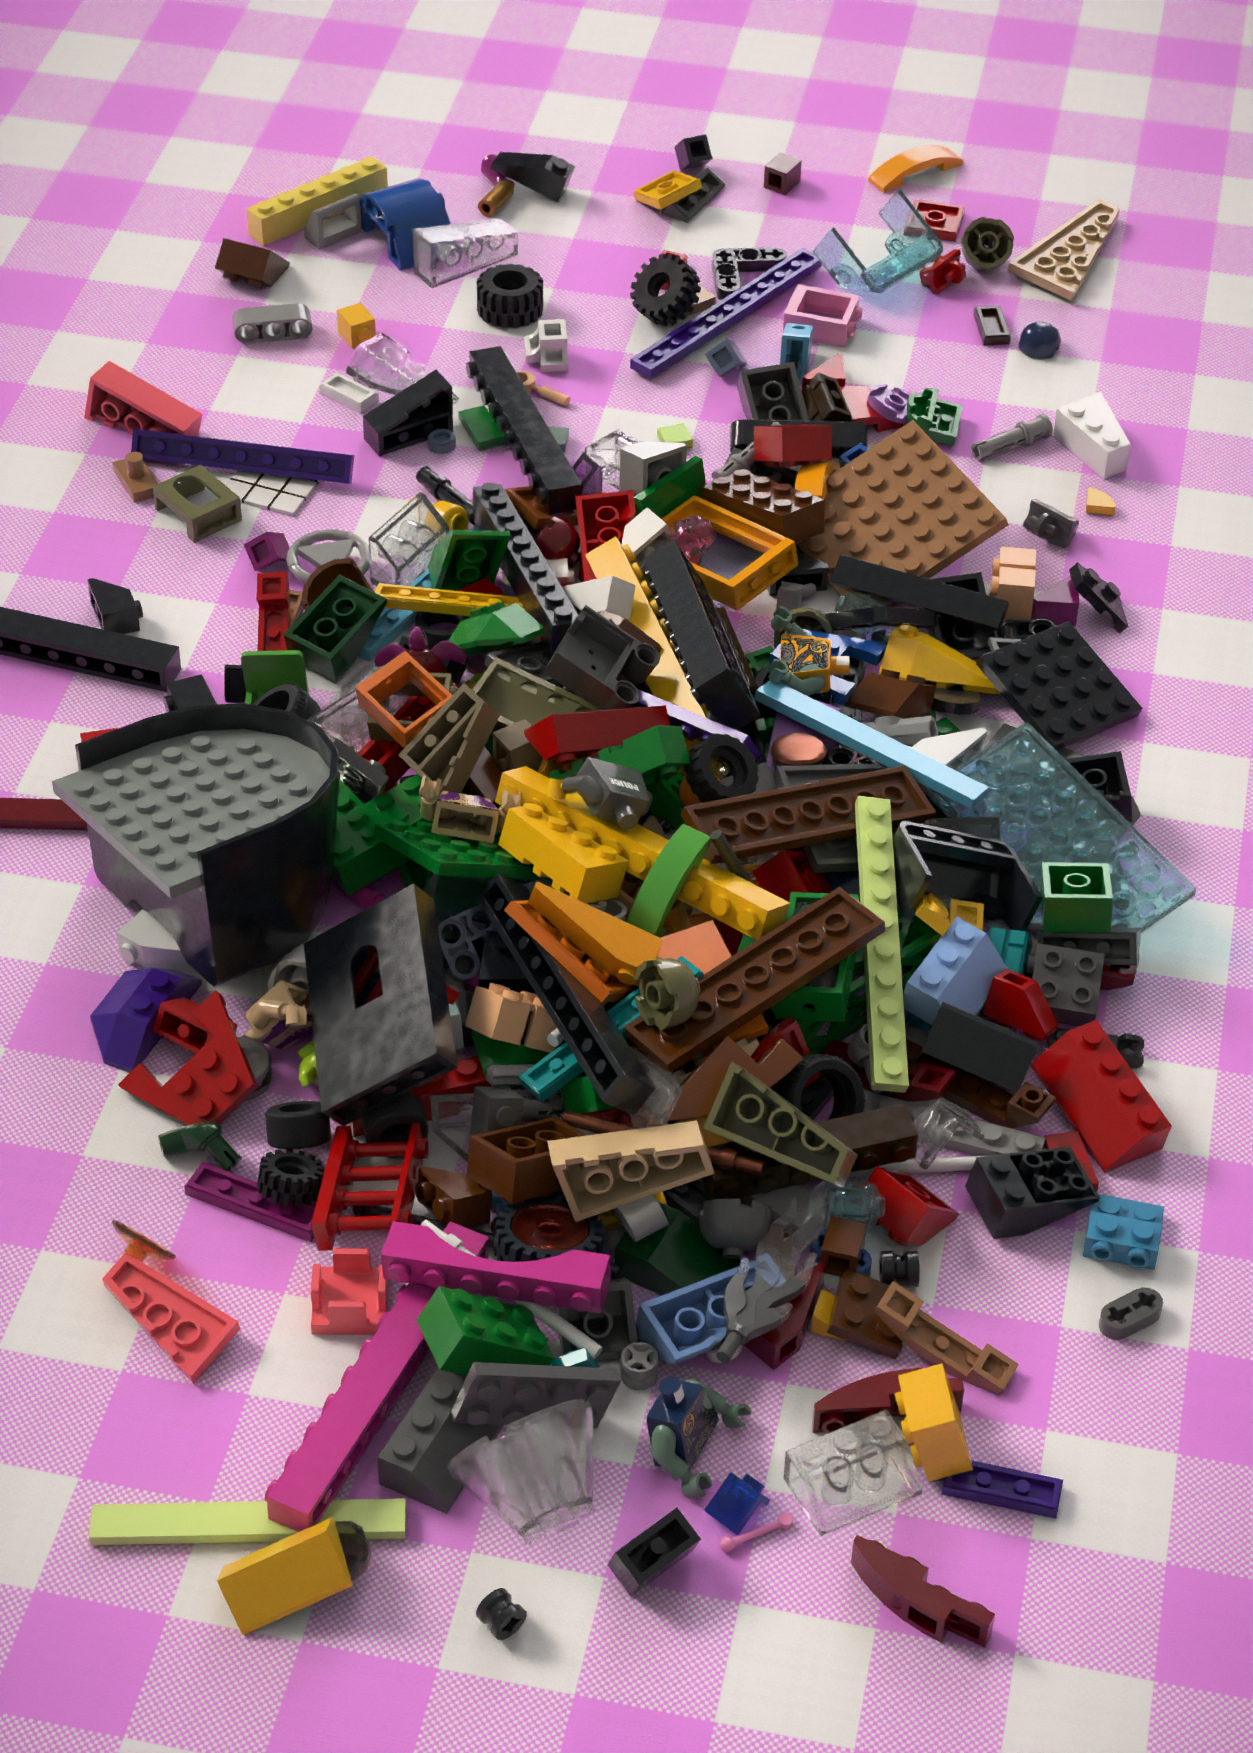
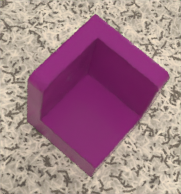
M265 532L244 544L254 571H262L278 561L286 562L287 553L290 548L284 533Z

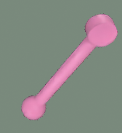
M783 1512L779 1514L776 1521L734 1538L724 1537L720 1541V1548L724 1552H731L735 1545L777 1528L783 1530L790 1529L793 1524V1517L791 1514Z

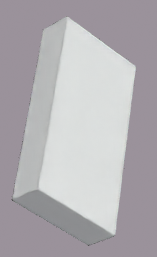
M339 373L334 374L319 385V393L360 414L379 401V394Z

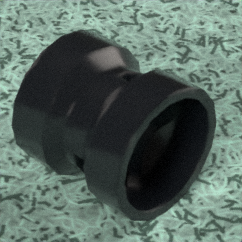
M880 1251L879 1278L881 1282L890 1285L894 1281L897 1284L902 1282L906 1287L919 1286L920 1267L918 1251H905L902 1256L894 1254L892 1251Z

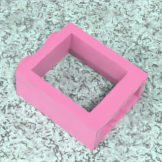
M798 284L784 312L783 331L787 323L813 326L812 341L845 347L849 337H854L856 323H860L863 307H859L860 296ZM805 311L842 317V320L807 314Z

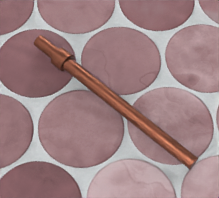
M567 1110L562 1116V1121L572 1127L599 1134L637 1129ZM707 1147L711 1162L718 1164L720 1169L730 1172L741 1170L763 1176L765 1173V1161L741 1156L740 1151L724 1148L722 1151Z

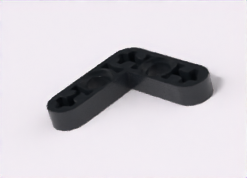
M779 247L722 248L715 250L712 254V271L717 298L722 300L741 288L739 272H766L787 258L786 250Z
M871 607L825 614L833 631L881 625L893 627L909 625L916 628L937 627V611Z

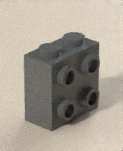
M1037 943L1035 955L1028 954L1025 974L1032 975L1031 979L1038 982L1057 1023L1082 1026L1095 1021L1105 954Z

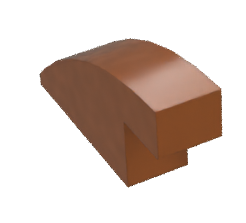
M726 1036L711 1049L651 1117L656 1122L693 1119L709 1115L731 1061L742 1066L768 1087H771L786 1076L803 1057L784 1039L775 1041L758 1062H755L731 1038Z

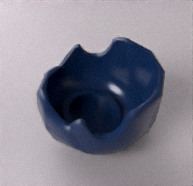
M1042 321L1030 323L1023 329L1018 347L1021 352L1030 357L1039 359L1052 358L1055 350H1059L1061 336L1059 330L1050 323Z

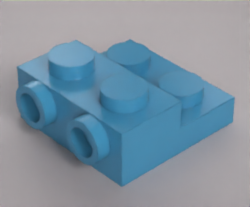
M1098 1194L1100 1197L1099 1202L1091 1205L1083 1256L1100 1261H1110L1137 1268L1155 1270L1165 1206Z

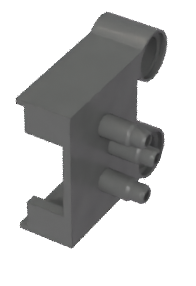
M585 605L570 625L543 672L564 685V690L570 693L573 691L599 710L633 708L640 697L639 691L633 684H642L659 664L660 654L653 646L640 642ZM620 671H622L623 676H624L628 681H624V680L617 681V680H616V678H617L618 674L620 673Z

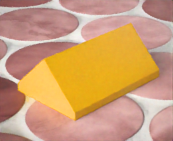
M332 1517L225 1565L217 1579V1583L243 1635L353 1586L336 1524Z

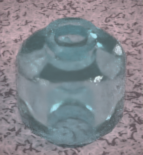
M847 1180L844 1188L838 1187V1189H833L829 1203L830 1214L833 1217L866 1223V1229H871L875 1226L878 1218H883L886 1210V1200L884 1196H880L878 1187L875 1184Z

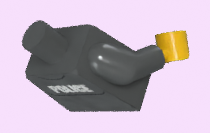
M587 757L576 776L567 777L564 780L550 778L546 796L558 799H566L567 794L578 793L594 816L616 822L624 830L634 828L639 818L648 812L653 801L652 794L646 790L640 770Z

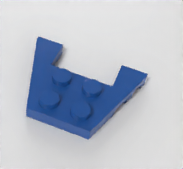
M803 629L815 637L829 639L831 641V656H849L875 666L883 659L887 643ZM781 643L771 653L769 664L774 659H780ZM831 675L828 693L834 696L833 702L844 706L854 693L855 683Z

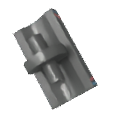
M1033 499L1030 502V510L1023 526L1033 531L1035 536L1039 538L1045 537L1065 548L1069 546L1072 536L1076 534L1079 520L1060 512L1048 504Z

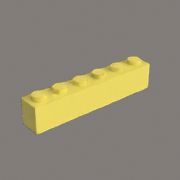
M367 157L352 165L344 166L333 173L323 175L309 183L301 184L297 188L282 192L268 200L260 201L256 205L246 208L248 235L262 246H265L301 231L305 228L312 211L353 194H357L360 198L361 194L388 187L387 167L374 157ZM343 210L323 218L322 221L341 214Z

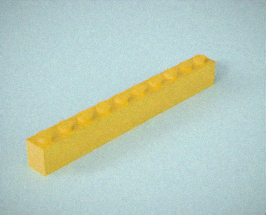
M615 536L587 553L585 556L597 579L613 575L636 585L631 616L628 621L658 642L662 647L659 652L660 662L646 679L653 696L709 719L707 715L708 710L704 704L699 705L690 691L691 686L684 676L686 673L679 663L680 658L674 650L675 645L669 637L670 632L663 622L665 619H660L662 616L658 609L660 606L655 599L651 601L650 598L654 597V593L646 580L641 581L645 578V575L637 562L632 563L636 560V557L629 545L622 546ZM684 738L688 754L690 749L701 741L696 739L689 741Z
M527 766L502 772L495 799L497 804L501 805L502 791L508 790L509 795H516L521 792V806L524 803L536 804L543 808L542 812L565 820L568 823L567 826L575 831L590 834L592 840L598 844L616 849L619 856L629 861L626 872L643 881L669 841L639 824L632 829L624 830L616 822L597 818L578 793L567 794L566 799L546 796L550 778ZM704 858L698 869L692 868L677 899L755 940L760 939L783 924L790 905L789 902L728 870L716 864H710Z

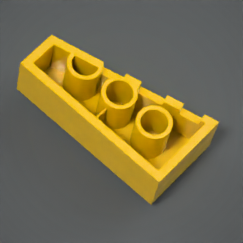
M524 803L523 806L508 808L498 843L502 848L521 863L533 864L532 872L537 876L551 878L553 880L551 887L562 893L566 890L570 893V897L587 904L618 898L629 861L619 856L616 849L598 844L592 840L590 834L575 831L567 826L568 823L565 820L542 812L543 808L536 804Z

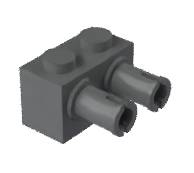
M508 1086L475 1087L470 1136L519 1125L522 1121H537L550 1118L552 1114H546L545 1111H553L550 1099H546L543 1102L539 1099L523 1100L522 1096Z

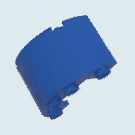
M416 178L361 194V229L364 232L374 230L375 222L388 236V258L400 271L456 254L455 243L458 242L457 233L451 226L445 209L443 195L436 192L430 181Z

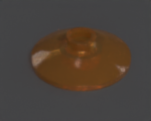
M115 1219L112 1220L111 1224L115 1231L128 1244L124 1251L142 1262L146 1256L164 1260H174L176 1258L175 1254Z

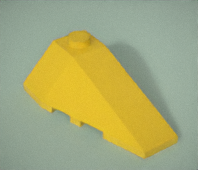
M901 625L900 627H895L890 634L878 674H881L882 669L900 672L899 678L906 679L907 674L923 677L925 681L933 682L936 688L946 689V686L961 684V688L965 691L1001 695L976 665L977 662L932 636L917 631L916 627Z

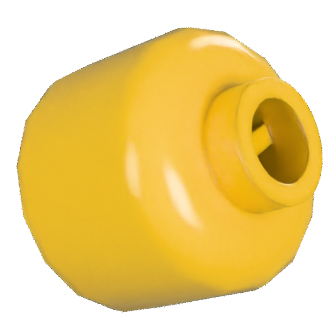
M439 501L434 503L427 512L426 528L434 537L443 539L451 530L468 529V515L466 510L460 505Z

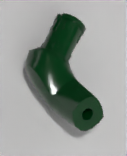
M215 1122L188 1124L158 1135L163 1157L191 1150H206L218 1165L226 1171L231 1170L230 1166L234 1167L242 1159L221 1136L223 1134L222 1127Z

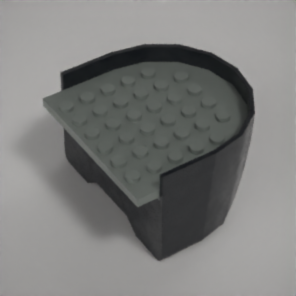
M246 703L195 705L148 717L75 744L79 771L52 781L53 792L87 822L93 866L97 878L123 904L137 901L173 935L186 962L214 987L275 962L308 940L324 916L328 901L334 863L339 799L338 750L320 726L287 710Z

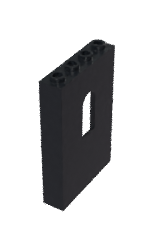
M412 884L304 943L321 1111L323 1114L338 1124L346 1126L458 1068L435 903L432 897L415 884ZM374 946L378 952L383 995L357 1008L352 963L355 956L363 948Z

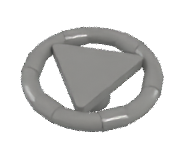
M327 529L307 533L297 539L288 550L286 562L289 571L297 579L306 583L311 573L306 572L300 567L297 558L298 554L319 568L321 565L334 559L349 558L355 546L361 556L358 568L363 575L370 568L373 555L369 545L361 537L349 531ZM333 540V542L312 545L313 543L319 541Z

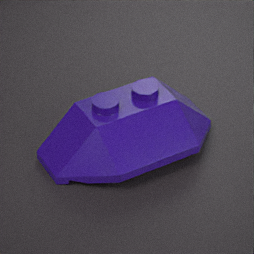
M165 968L125 971L90 1015L104 1064L129 1073L139 1063L142 1064L162 1038V1036H159V1033L154 1034L153 1032L158 1009L162 1001L166 1002V1000L170 1001V999L173 1000L182 996L191 1000L201 987L202 979L174 969Z

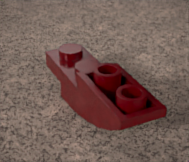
M923 1368L901 1369L880 1373L845 1385L828 1394L814 1404L813 1433L826 1432L835 1434L842 1431L862 1430L873 1432L888 1429L890 1416L907 1417L906 1414H900L895 1398V1393L901 1391L898 1375ZM949 1378V1384L961 1413L964 1396L962 1378Z
M856 1535L853 1540L851 1564L870 1591L888 1609L920 1632L941 1643L947 1632L950 1631L984 1648L986 1647L992 1635L995 1613L987 1610L980 1603L969 1602L952 1594L943 1586L928 1583L929 1568L922 1565L918 1560L909 1556L904 1557L891 1551L878 1541L868 1540Z

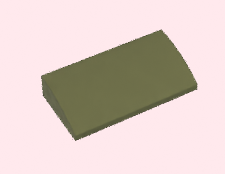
M495 657L472 689L500 715L493 731H498L523 719L534 725L552 714L601 711L585 699Z

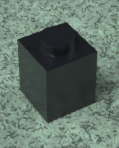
M706 134L682 139L674 146L680 171L703 167L713 159Z

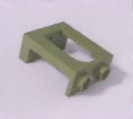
M198 465L153 486L155 510L160 511L169 507L186 522L188 538L194 543L242 521L240 497L202 465ZM205 487L219 498L198 509L186 499L205 490Z

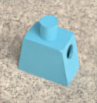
M787 323L782 333L780 364L799 362L796 372L799 383L802 385L803 376L808 373L810 366L813 326Z

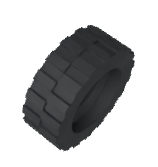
M720 733L710 735L691 748L688 754L691 763L684 766V772H686V781L689 783L693 794H696L699 800L704 803L755 792L757 788L756 783L759 781L757 775L758 766L754 761L753 754L749 752V748L742 744L738 738H733L730 734L726 733L723 735ZM713 757L720 758L729 767L733 777V783L730 786L723 785L714 776L710 766V760Z

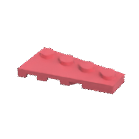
M126 1252L102 1278L107 1290L193 1384L241 1329L237 1320Z

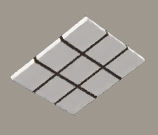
M237 470L226 483V486L240 497V503L294 516L321 480Z

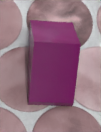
M1071 576L1033 598L1031 620L1047 619L1055 625L1069 621L1072 626H1076L1079 593L1074 589Z

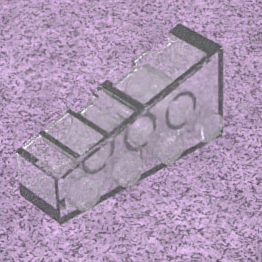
M500 218L413 229L414 274L429 287L435 288L518 255V232Z

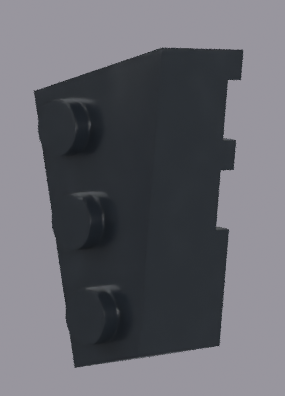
M435 369L363 416L364 440L378 456H382L427 441L429 433L436 429H447L453 432L452 385Z

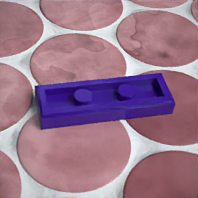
M971 1460L973 1470L944 1478L942 1495L1055 1519L1057 1517L1063 1479Z

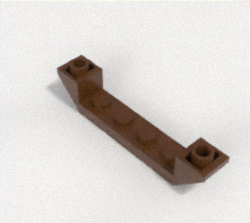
M866 1018L865 1021L861 1024L860 1030H861V1028H862L865 1024L868 1023V1022H867V1018ZM905 1018V1032L907 1034L908 1019ZM906 1039L909 1069L919 1071L924 1063L955 1070V1078L941 1097L992 1124L1008 1128L1035 1124L1055 1103V1096L1028 1082H1025L1013 1095L977 1075L921 1052L922 1046Z

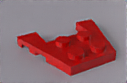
M216 990L193 1011L213 1034V1038L162 1086L145 1065L139 1063L118 1084L121 1089L187 1125L198 1122H215L220 1125L258 1088L244 1048L240 1046L236 1036L233 1020L229 1017L226 1010L224 997Z

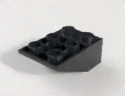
M1070 1146L976 1157L965 1185L993 1239L1026 1235L1099 1202L1100 1199Z

